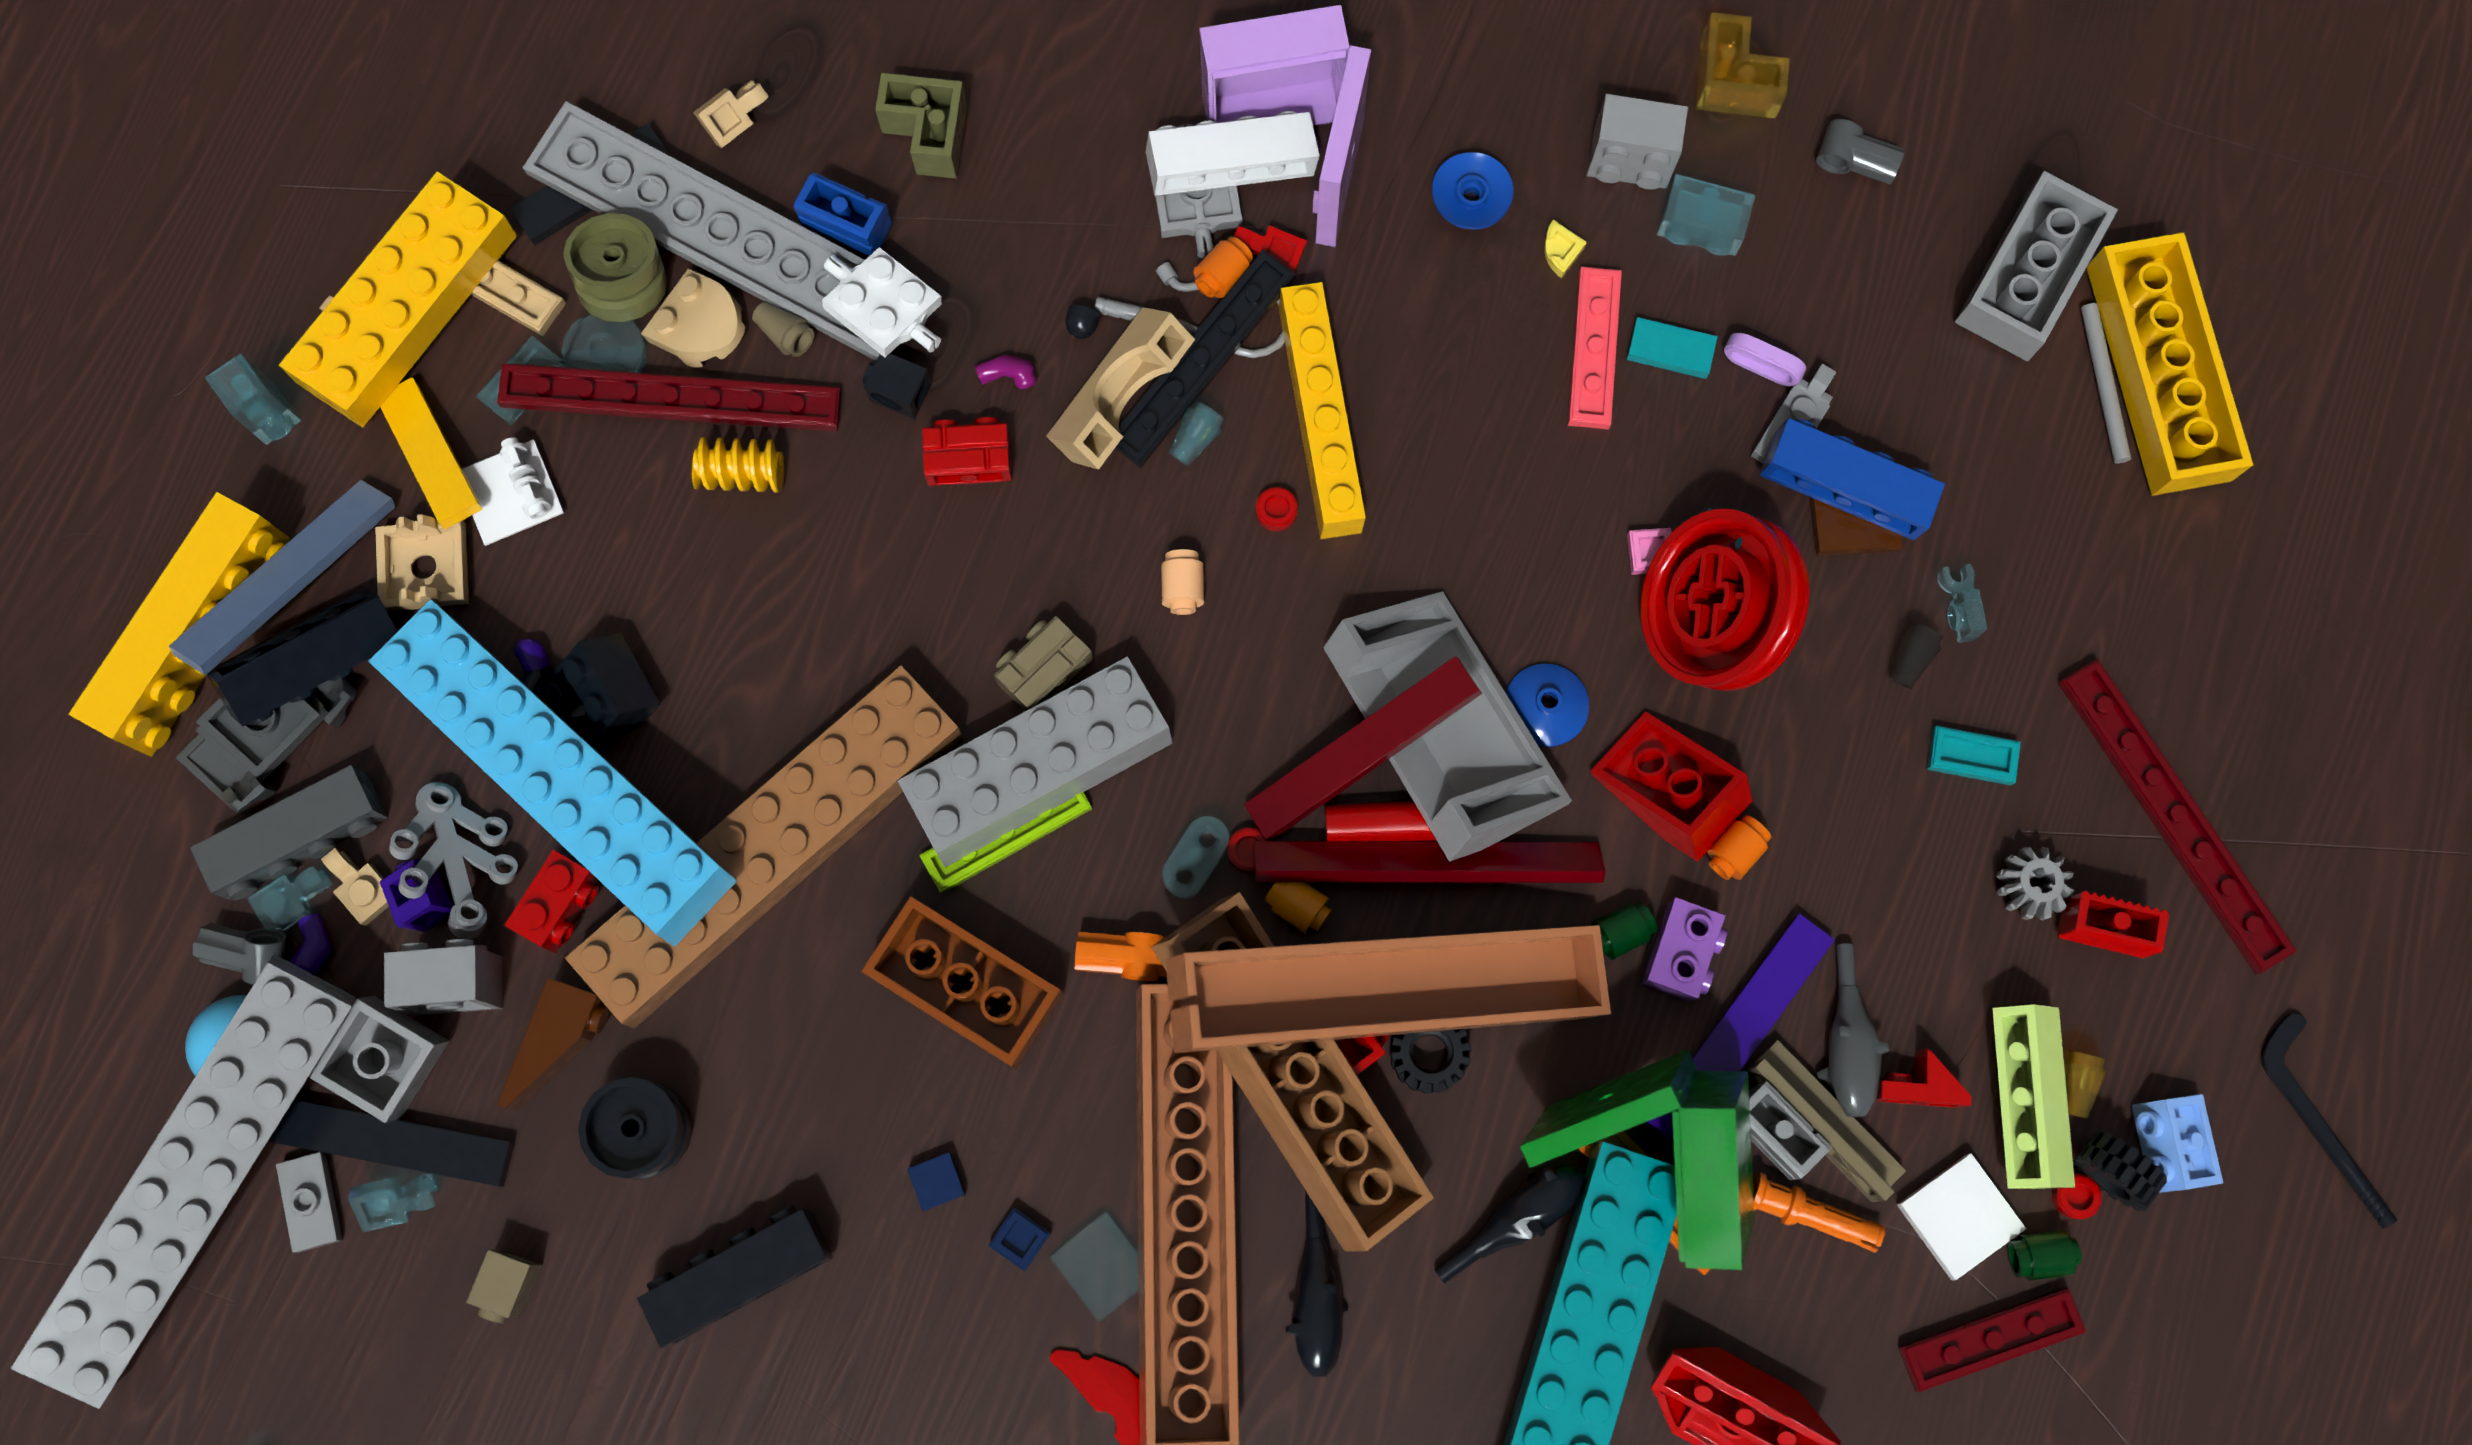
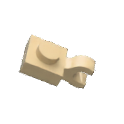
M751 80L742 86L735 96L730 90L724 88L693 113L716 145L723 148L753 125L747 113L763 103L769 96L760 83L755 84Z
M337 848L331 850L321 859L326 867L343 882L333 893L361 925L367 926L389 907L380 885V881L385 878L374 865L367 863L359 870L353 860L344 851L339 852Z

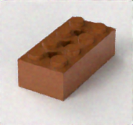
M911 896L861 971L875 982L1015 1070L1019 1067L1064 996L1061 990ZM932 951H935L936 953L933 956L936 960L935 964L932 967L926 966L923 970H919L922 964L917 961L918 957L921 954L929 956ZM969 974H972L973 977L970 981L973 983V987L969 991L963 990L960 994L955 993L959 989L954 984L955 979L958 976L965 979ZM1006 997L1010 998L1011 1000L1007 1003L1011 1008L1007 1015L1001 1013L997 1018L993 1017L992 1015L995 1013V1010L991 1007L994 1000L1002 1002Z

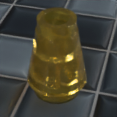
M2069 1050L2067 1061L2064 1060L2069 1114L2083 1118L2089 1117L2090 1110L2108 1072L2104 1070L2105 1058Z

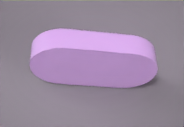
M1731 334L1724 348L1726 357L1733 363L1780 385L1794 386L1798 383L1800 384L1806 371V365L1796 356L1748 334Z

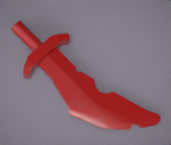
M1056 1350L1051 1353L1049 1358L1051 1363L1067 1376L1096 1412H1107L1114 1417L1116 1422V1433L1114 1436L1121 1445H1140L1139 1379L1126 1367L1097 1356L1086 1360L1082 1359L1080 1354L1074 1351Z

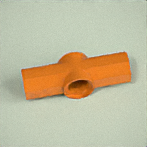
M1078 932L1075 971L1120 974L1124 979L1137 981H1160V978L1167 979L1165 968L1151 948V946L1162 940L1164 936L1143 932H1127L1125 936Z

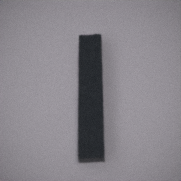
M1262 250L1193 334L1192 337L1195 341L1172 372L1160 375L1120 423L1119 431L1123 438L1115 449L1141 468L1280 299L1281 288L1289 287L1296 279L1295 273Z
M293 1100L267 1141L498 1187L504 1186L514 1147V1142L401 1120L384 1123L370 1114Z

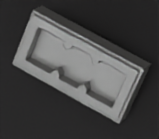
M318 1152L276 1164L292 1253H299L342 1241L326 1153Z

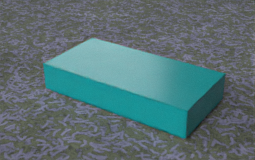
M1637 317L1626 360L1707 379L1718 336Z
M1935 726L1931 729L1926 770L2011 786L2016 783L2021 742Z

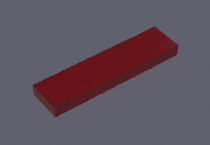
M2062 1288L1898 1347L1914 1391L1922 1392L2086 1333L2069 1288Z

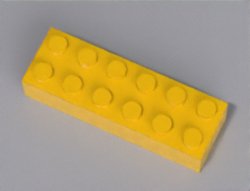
M437 171L279 366L296 384L364 428L474 291L476 286H478L487 272L493 267L495 262L498 261L515 240L517 235L503 214Z
M2185 233L2104 246L2086 268L2096 303L2098 304L2100 317L2151 495L2232 482L2252 467L2253 462Z
M216 492L68 715L109 738L152 757L156 750L163 747L168 741L171 727L179 715L190 707L194 700L196 689L203 678L207 676L175 657L169 645L292 539L259 514Z

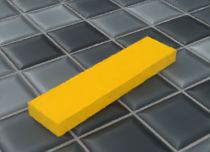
M413 377L398 384L380 408L439 524L446 530L483 510L419 384Z

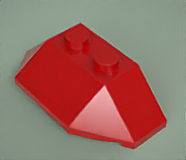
M1719 1347L1673 1349L1651 1384V1389L1658 1399L1671 1432L1692 1445H1841L1840 1439L1801 1392Z

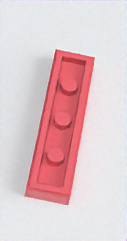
M1591 267L1580 268L1568 426L1608 430L1611 426L1622 270Z

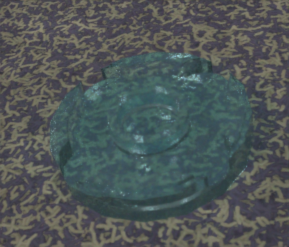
M591 315L585 319L581 317L571 325L564 336L561 353L566 368L640 373L645 366L647 347L645 338L641 335V331L633 320L613 322Z

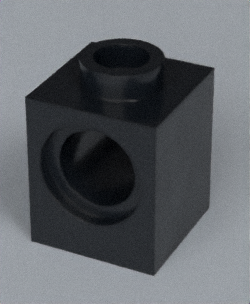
M879 354L876 362L871 361L868 364L863 376L864 388L871 402L914 420L932 385L926 368L892 354L885 358Z

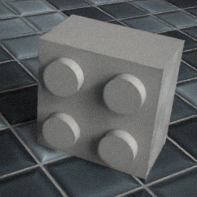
M1606 94L1593 131L1587 176L1596 177L1605 183L1621 181L1634 183L1648 190L1666 189L1682 153L1688 107Z
M470 939L445 941V948H429L427 943L401 944L399 952L384 953V1007L414 1016L503 1009L502 956L488 951L486 945H474V941Z
M376 996L357 998L308 1077L384 1123H388L404 1116L450 1041L406 1014L384 1007V1001Z

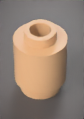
M1179 549L1167 552L1165 554V562L1161 564L1162 605L1171 608V613L1193 614L1196 612L1197 607L1204 604L1203 562L1199 561V553L1193 550Z

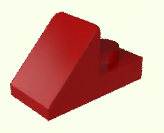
M1926 1048L1915 1052L1914 1083H1912V1075L1886 1073L1885 1080L1879 1083L1877 1100L1875 1102L1962 1108L1972 1106V1096L1933 1052Z

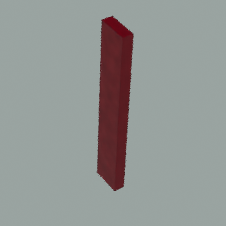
M1454 656L1246 802L1244 806L1265 840L1272 841L1483 693L1461 660Z

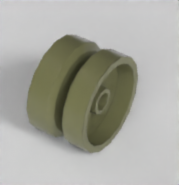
M606 213L591 217L578 225L567 238L563 253L566 267L574 283L581 305L591 315L605 321H630L641 318L655 309L665 296L668 283L666 272L653 233L642 220L628 214Z

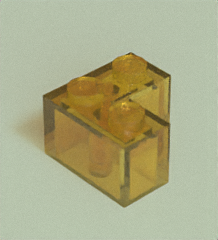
M1711 12L1701 37L1695 110L1776 118L1787 96L1790 58L1749 54L1752 17Z

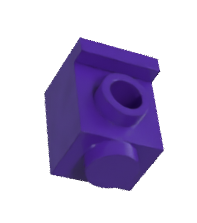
M417 859L408 860L399 864L395 868L394 873L380 881V885L396 926L426 932L449 917L455 903L450 901L438 869L429 879L426 891L421 897L412 899L403 896L398 887L401 874L406 869L415 868L420 861ZM416 879L406 881V884L410 887L421 886V883Z

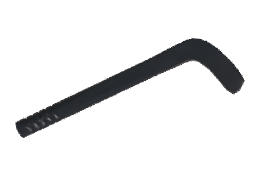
M2291 1013L2276 1026L2267 1039L2261 1054L2262 1067L2354 1192L2358 1194L2359 1199L2362 1200L2367 1210L2372 1213L2382 1229L2389 1227L2398 1219L2388 1208L2382 1197L2379 1196V1193L2374 1189L2368 1178L2311 1103L2285 1065L2284 1059L2290 1045L2307 1023L2303 1016Z

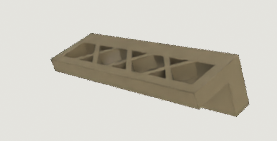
M1779 1040L1774 1041L1745 1070L1748 1071V1077L1755 1084L1768 1081L1813 1127V1133H1819L1832 1146L1825 1156L1870 1202L1886 1201L1895 1192L1891 1186L1906 1170L1854 1117H1847L1833 1095Z

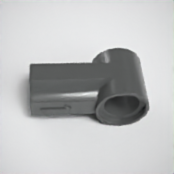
M1835 119L1829 122L1816 158L1818 166L1834 174H1845L1853 171L1891 185L1902 163L1905 149L1864 135L1862 127L1850 120Z
M209 923L200 928V932L193 942V956L198 957L201 963L241 972L242 980L254 985L273 954L285 960L286 935L283 932L272 929H258L245 932Z

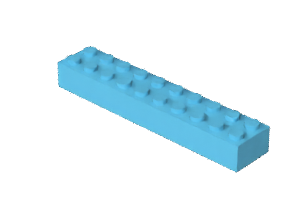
M430 599L368 661L642 922L675 947L737 882L728 871L433 600Z

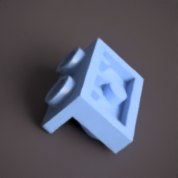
M2203 1094L2139 1103L2132 1106L2142 1155L2149 1157L2152 1160L2151 1164L2159 1166L2162 1170L2161 1173L2167 1177V1183L2159 1193L2223 1184Z

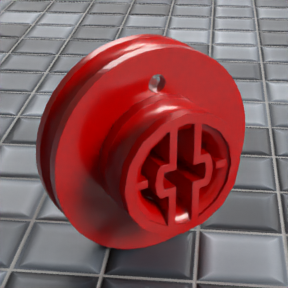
M1714 509L1702 512L1678 526L1656 552L1646 574L1641 596L1643 634L1652 656L1660 667L1682 682L1721 691L1744 689L1757 684L1771 675L1781 666L1795 647L1807 617L1810 594L1809 577L1805 560L1793 538L1777 524L1733 509ZM1741 537L1742 544L1740 548L1736 549V540Z

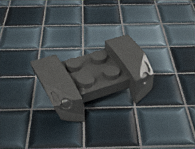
M346 676L336 681L328 680L313 688V693L307 698L294 703L287 702L274 709L273 715L267 720L254 725L247 724L243 727L230 716L222 700L219 698L196 721L200 726L195 731L199 734L175 758L236 813L248 809L250 804L258 800L264 801L276 793L265 779L323 720L339 729L346 718V709L349 703L354 700L357 691Z

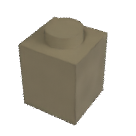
M488 1250L466 1303L480 1308L478 1316L496 1323L504 1324L506 1318L522 1317L543 1265L504 1250Z

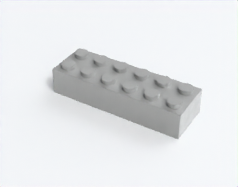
M1127 656L897 781L935 852L946 868L971 852L981 849L1011 830L1023 826L1051 808H1056L1076 797L1075 795L1080 792L1087 791L1173 743L1169 726Z

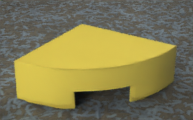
M1555 220L1551 222L1548 228L1544 251L1549 266L1562 278L1584 250L1587 242Z

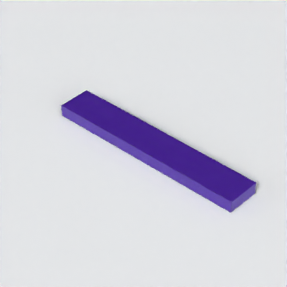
M1800 913L1797 914L1692 1056L1698 1069L1697 1071H1740L1835 939ZM1672 1112L1644 1122L1674 1145Z

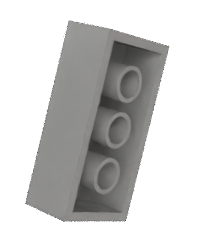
M2043 171L2024 197L1955 323L2028 362L2046 342L2118 209Z

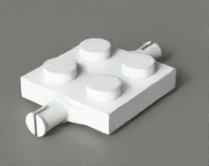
M880 247L864 262L854 268H850L837 258L836 255H831L830 259L826 260L824 269L839 279L840 282L822 299L823 309L884 358L899 344L912 338L929 352H933L934 347L937 348L939 346L941 338L924 325L927 318L941 306V295Z

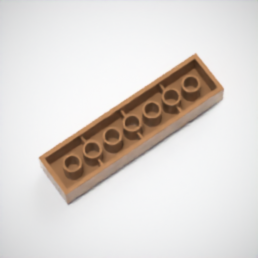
M1240 892L1220 899L1151 946L1165 970V959L1182 953L1274 947ZM1334 1040L1216 1049L1344 1251L1367 1252L1434 1199Z

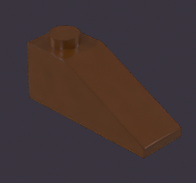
M547 978L496 1106L519 1111L592 1042L595 1033L599 1034L603 1030L608 1019L609 1009L606 1008V1005L596 994Z

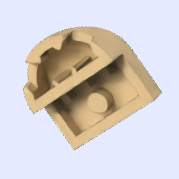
M687 269L641 335L649 343L678 356L686 365L703 367L702 361L715 356L722 360L737 347L745 331V325L741 321V311L743 308L720 283Z

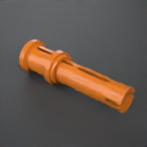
M1759 1171L1754 1175V1211L1758 1209L1779 1217L1780 1222L1787 1226L1795 1225L1796 1223L1809 1226L1874 1253L1882 1245L1885 1235L1884 1225L1813 1200L1806 1196V1192L1801 1187L1796 1185L1791 1188L1767 1180V1175Z

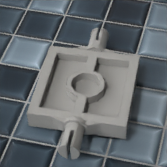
M1237 186L1155 196L1161 237L1195 236L1197 256L1199 258H1205L1204 243L1207 254L1213 249L1211 233L1217 230L1242 227Z

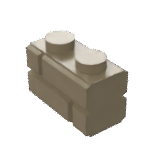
M1056 616L1049 623L1045 620L1037 623L1026 637L1029 642L1018 652L1014 649L1008 651L996 664V668L999 670L994 674L997 684L1024 711L1057 695L1093 661L1092 651Z

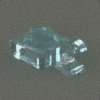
M1965 564L1960 569L1961 582L1954 581L1951 578L1949 567H1943L1938 572L1940 587L1953 597L1947 610V619L1951 630L1956 632L1958 643L1974 641L1988 630L1980 590L1974 589L1975 573L1971 564Z
M310 867L299 874L295 881L292 876L282 875L247 898L264 929L283 932L297 923L299 919L311 914L313 911L307 901L328 889L333 883L325 870L322 869L318 872L315 867Z
M433 1174L419 1175L402 1187L399 1186L396 1177L351 1187L348 1201L362 1231L367 1232L407 1223L410 1211H423L434 1207L436 1202L431 1192L438 1191L439 1187Z

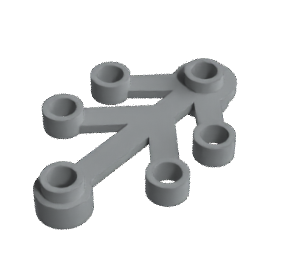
M441 782L430 783L423 786L416 796L415 806L418 814L406 829L398 830L391 836L389 851L393 857L400 860L412 858L417 851L418 841L433 824L438 839L415 868L406 869L401 874L398 885L399 891L407 898L421 897L426 891L429 879L444 861L455 903L449 915L448 927L455 936L462 939H472L482 933L487 920V912L484 906L473 898L464 860L489 874L491 880L497 884L512 882L515 878L518 864L510 855L500 854L495 857L457 835L454 826L455 822L478 834L483 844L495 847L502 844L505 840L508 827L504 820L499 817H488L485 819L461 805L460 794L454 787ZM439 798L446 801V803L436 804L432 799ZM495 828L500 834L496 836L490 835L486 832V829ZM398 841H407L411 844V847L403 849L398 847L396 843ZM499 865L507 866L511 872L500 873L499 871H497L496 867ZM416 879L421 883V886L410 887L406 884V881ZM461 912H471L477 917L466 919L462 916Z

